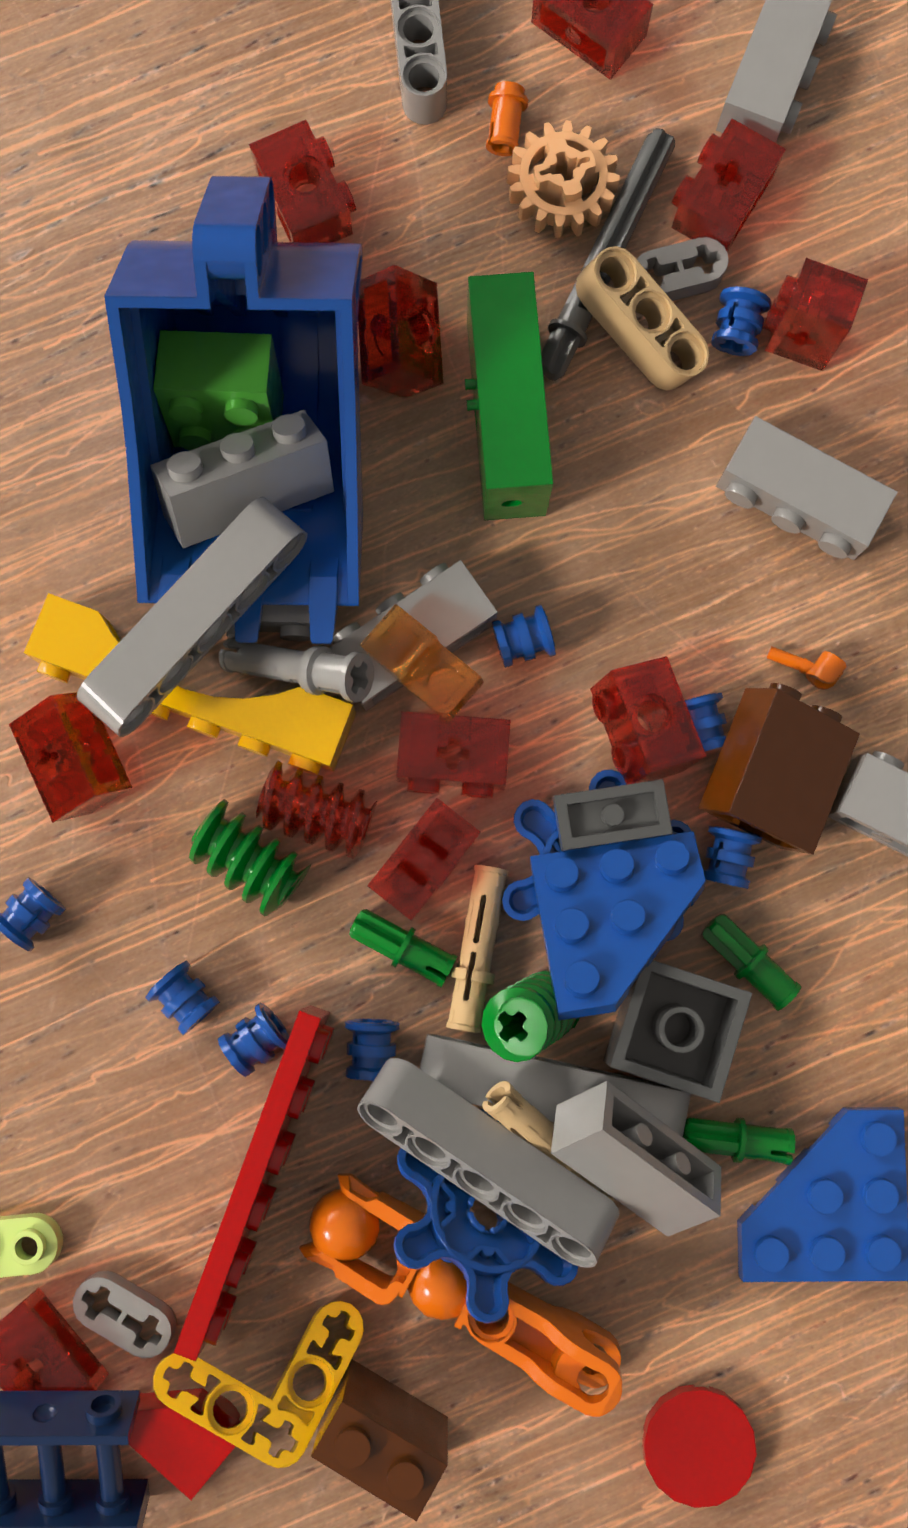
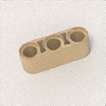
M618 246L608 247L601 251L581 271L576 281V291L580 301L654 386L663 390H674L704 370L708 364L709 349L703 336L629 251ZM600 271L610 276L614 288L604 283ZM635 311L645 317L648 322V329L638 322ZM670 352H674L679 356L682 362V369L674 364Z

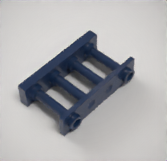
M140 1390L0 1391V1528H143L150 1498L148 1479H123L120 1445H129L140 1403ZM61 1445H95L99 1479H66ZM3 1446H37L41 1479H8Z

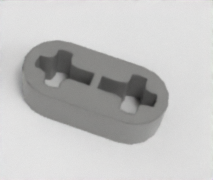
M709 237L696 238L649 250L637 258L646 271L653 269L656 276L665 275L660 287L672 301L715 289L722 281L729 262L725 247L717 240ZM696 257H702L705 264L714 263L710 274H704L702 267H693Z
M98 1271L90 1275L77 1288L73 1297V1311L76 1318L85 1327L140 1358H152L162 1353L176 1331V1317L172 1308L164 1301L111 1271ZM102 1286L110 1291L108 1302L120 1309L122 1313L110 1306H106L101 1312L95 1311L92 1308L95 1298L88 1292L96 1293ZM128 1315L141 1322L147 1320L150 1315L154 1316L159 1320L156 1330L162 1337L154 1334L148 1341L143 1340L139 1336L142 1326L130 1319Z

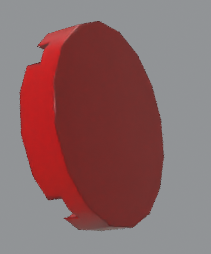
M694 1384L684 1385L661 1396L648 1412L643 1427V1459L659 1489L673 1501L694 1508L718 1506L739 1493L751 1477L757 1453L754 1430L737 1402L724 1391L710 1386L709 1388L703 1386L695 1387Z

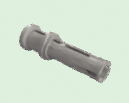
M235 638L227 639L223 645L226 648L236 649L237 652L225 651L223 649H220L219 652L220 666L226 672H237L298 683L309 694L337 693L341 694L343 699L349 702L356 703L365 699L374 681L373 662L369 655L363 652H351L346 656L334 654L328 647L320 645L308 648L306 651L258 643H237Z

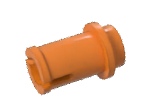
M502 81L497 83L494 91L488 97V104L492 108L486 149L498 156H512L515 146L519 147L518 139L522 112L528 108V98L524 95V87L516 82Z

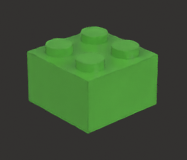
M160 330L153 389L174 447H183L190 451L221 440L229 434L249 430L282 416L284 393L272 334Z

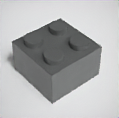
M653 960L639 975L629 989V994L620 1005L603 1061L612 1068L720 1103L753 993Z

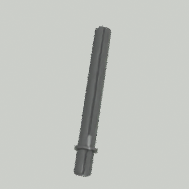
M656 128L647 135L582 270L601 251L608 247L618 246L626 249L675 148L674 137L667 134L664 129ZM600 271L602 280L608 285L611 280L610 276ZM576 282L558 318L550 321L548 325L550 336L541 352L543 376L552 381H556L565 375L577 348L585 346L588 340L585 332L593 315L577 296Z

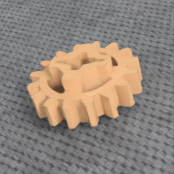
M566 120L562 132H555L553 126L547 122L544 123L543 137L539 138L536 134L529 131L525 135L524 148L515 146L512 154L513 165L508 166L507 184L511 185L509 189L510 204L521 203L518 215L521 221L531 216L536 218L535 232L540 233L546 225L553 226L555 238H560L563 228L571 226L573 233L576 236L582 235L584 221L597 227L600 225L602 211H611L615 198L614 193H617L620 175L615 174L618 158L616 155L605 156L608 140L605 137L594 143L590 140L592 127L587 125L581 130L580 134L573 133L571 121ZM544 159L543 164L534 166L539 160ZM597 184L594 192L583 201L582 195L591 193L592 186Z

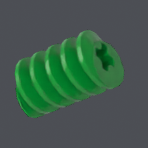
M224 799L210 811L191 839L190 861L194 864H200L210 858L207 873L211 877H217L227 871L224 885L228 890H234L246 883L242 893V900L246 903H252L263 896L259 911L264 917L269 916L280 909L292 896L308 873L311 864L297 873L293 870L298 856L295 851L281 860L276 857L281 842L279 839L275 838L263 847L258 843L263 831V827L260 825L246 834L243 833L241 829L246 817L243 812L229 821L224 819L229 803Z
M544 970L532 973L521 981H517L506 989H502L490 998L483 1011L482 1029L484 1038L493 1052L504 1060L522 1062L532 1059L566 1035L571 1029L576 1027L580 1017L558 1021L550 971Z

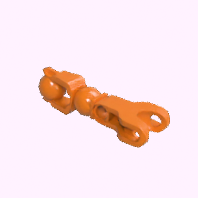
M339 1173L340 1189H334L323 1195L314 1205L309 1219L312 1242L299 1247L307 1260L333 1270L336 1278L379 1305L390 1304L397 1296L403 1298L408 1289L414 1305L425 1316L439 1320L456 1318L454 1327L461 1329L464 1324L470 1335L479 1343L520 1367L548 1394L585 1415L592 1417L606 1415L619 1403L622 1395L621 1349L617 1339L606 1329L577 1312L548 1304L508 1282L509 1306L507 1318L501 1322L486 1324L470 1316L466 1307V1280L462 1271L455 1264L438 1259L431 1262L425 1268L416 1270L403 1266L397 1260L398 1269L396 1274L388 1275L359 1260V1258L371 1250L377 1241L380 1231L379 1219L399 1231L408 1224L420 1221L425 1214L383 1191L379 1193L374 1191L351 1173ZM593 1344H597L603 1347L606 1353L597 1348L596 1346H594ZM579 1383L596 1389L607 1384L608 1386L601 1394L589 1395L581 1390Z

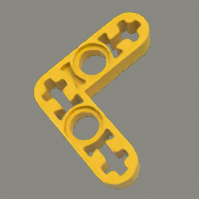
M330 1302L320 1307L311 1318L270 1399L199 1357L196 1361L174 1353L163 1358L156 1366L153 1375V1390L156 1397L165 1406L265 1464L275 1468L289 1467L296 1463L304 1454L361 1341L364 1332L363 1319L359 1311L347 1302ZM342 1312L347 1316L344 1326L350 1330V1335L348 1339H336L331 1346L328 1355L338 1356L339 1358L333 1368L323 1357L307 1354V1349L311 1342L318 1349L323 1347L329 1335V1330L322 1326L326 1317L336 1318ZM183 1362L188 1363L192 1367L189 1378L203 1387L206 1386L208 1375L218 1379V1383L206 1395L200 1415L193 1412L190 1408L199 1398L186 1391H180L175 1398L167 1394L170 1383L163 1376L168 1367L179 1369ZM312 1364L321 1370L324 1376V1387L318 1397L305 1401L296 1395L293 1389V1379L299 1368ZM226 1391H236L245 1400V1416L234 1427H222L213 1416L215 1400ZM259 1404L268 1409L267 1413L261 1417V1421L274 1428H280L285 1420L291 1424L288 1435L295 1442L290 1451L280 1449L276 1456H272L268 1453L271 1448V1441L255 1431L253 1432L250 1444L241 1439L253 1425Z

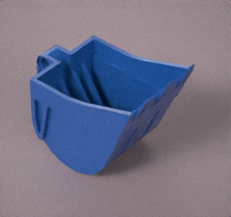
M212 176L194 221L192 241H131L127 245L104 295L124 428L138 603H157L220 536L218 535L182 548L163 516L150 465L168 459L179 452L189 450L173 446L153 389L160 330L272 334L284 393L282 415L305 410L326 438L334 492L281 511L307 533V540L295 559L234 623L235 640L237 643H256L258 641L263 605H309L311 643L331 644L334 637L338 606H359L363 489L358 372V312L363 246L361 243L278 242L274 187L271 177Z

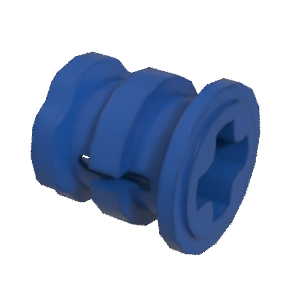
M735 286L725 288L721 291L719 297L720 303L725 307L719 310L716 319L717 327L720 329L713 333L711 344L717 350L731 355L750 356L758 349L759 342L755 336L760 334L763 329L764 318L761 314L769 311L772 303L771 299L765 293L748 287Z
M541 604L535 606L534 615L524 617L523 613L512 615L513 621L503 624L500 620L491 622L505 668L513 666V661L521 657L524 658L525 662L536 659L535 653L545 651L550 657L556 656L552 631Z
M722 693L707 694L670 706L671 712L680 713L682 724L678 725L680 735L686 734L688 745L684 748L686 756L723 746L726 735H724L722 725L727 724L725 713L719 714L717 703L723 699Z
M709 826L708 832L715 839L713 848L707 847L705 857L710 858L708 869L703 870L705 879L748 889L750 881L746 878L748 867L753 868L755 857L750 856L752 845L761 844L762 837L734 829Z
M28 877L23 882L24 890L19 896L12 894L5 902L8 908L3 913H0V931L16 945L31 952L34 948L31 938L37 932L44 934L50 927L48 920L54 914L60 916L66 909L48 890Z
M187 960L168 972L145 996L149 1002L159 1000L164 1005L161 1012L168 1019L174 1017L180 1023L178 1031L183 1036L199 1024L220 1003L215 996L208 997L202 991L205 985L199 978L192 980L187 974L190 968Z
M261 1002L255 1006L256 1016L254 1018H243L235 1025L237 1031L233 1034L224 1033L218 1038L222 1052L231 1065L244 1077L249 1076L255 1071L254 1065L259 1061L266 1064L274 1058V1050L278 1047L285 1050L290 1037L279 1018L269 1007Z
M369 1018L345 1021V1028L353 1032V1041L347 1042V1055H352V1065L346 1068V1077L355 1080L374 1081L385 1062L390 1057L396 1056V1043H391V1033L399 1030V1022Z

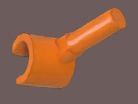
M771 646L767 655V659L805 674L808 681L821 690L833 687L846 669V663L828 651L822 652L815 663Z

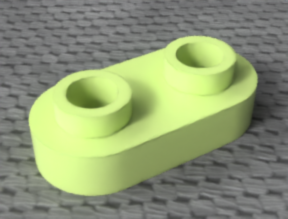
M42 1213L0 1216V1278L37 1274L45 1270L59 1257L63 1247V1233L59 1224L52 1217ZM23 1237H31L36 1241L38 1249L35 1255H29L24 1252L22 1248Z

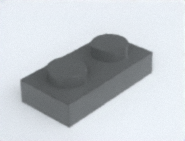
M663 779L560 794L552 797L561 851L673 834Z

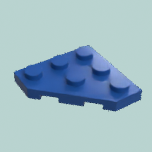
M694 831L530 856V866L558 1021L616 1012L629 994V989L646 966L648 967L670 938L674 927L690 906L692 907L704 891L706 879Z
M843 1107L828 1123L830 1126L808 1149L804 1148L791 1165H788L775 1179L777 1183L755 1206L752 1204L737 1220L739 1278L743 1282L908 1281V1202L903 1109L898 1107Z

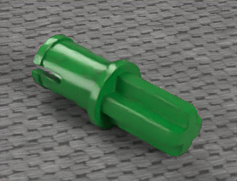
M362 909L358 913L349 932L351 938L392 959L391 966L394 968L399 963L434 982L440 988L458 957L414 935L415 928L411 927L408 932L368 909Z
M719 914L704 928L702 932L703 938L736 969L734 976L737 979L744 977L777 1011L786 1007L800 992L801 985L790 978L767 955L769 948L765 944L758 946L727 915Z
M690 1117L686 1119L683 1138L701 1152L731 1156L734 1163H741L745 1158L791 1165L793 1156L787 1154V1152L795 1154L796 1141L792 1128L783 1129L746 1124L744 1118H736L734 1123Z

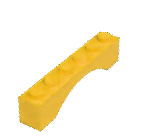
M48 593L24 654L40 663L37 669L38 673L60 682L68 683L71 675L85 680L121 639L112 623L99 611ZM176 686L150 714L164 720H168L170 712L190 719L187 725L188 728L213 738H218L220 730L238 736L240 739L237 746L261 756L268 757L270 749L279 751L290 756L288 765L318 776L321 767L334 772L354 721L356 711L353 704L325 694H309L301 686L275 695L245 699L213 697Z

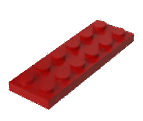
M309 1005L298 1012L176 1344L174 1354L196 1361L206 1343L216 1346L222 1330H225L237 1299L236 1295L230 1294L228 1291L230 1287L237 1289L242 1275H245L257 1244V1241L248 1238L250 1231L257 1232L259 1230L262 1220L266 1219L277 1187L268 1185L271 1173L278 1176L281 1167L285 1166L296 1137L295 1133L287 1131L292 1118L298 1120L301 1113H304L316 1082L307 1078L312 1063L319 1064L320 1060L324 1059L335 1030L334 1027L326 1025L330 1014L329 1011Z

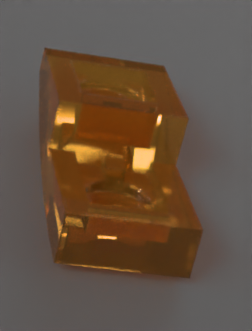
M397 604L391 608L360 644L361 648L448 724L484 683L478 673L440 644L436 635Z

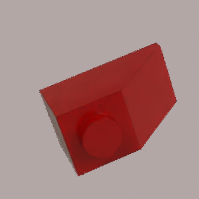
M204 1388L167 1391V1394L172 1398H175L180 1391L189 1392L199 1398L190 1408L198 1415L202 1413V1406L208 1394ZM155 1392L140 1393V1403L129 1445L187 1498L192 1500L236 1446L165 1406L156 1397ZM219 1395L213 1406V1416L216 1422L225 1428L238 1425L241 1421L239 1420L240 1414L237 1408L227 1398Z

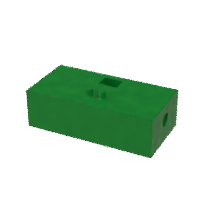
M534 272L469 276L467 332L472 379H464L465 390H473V399L466 400L467 411H474L484 521L546 516L553 488V475Z

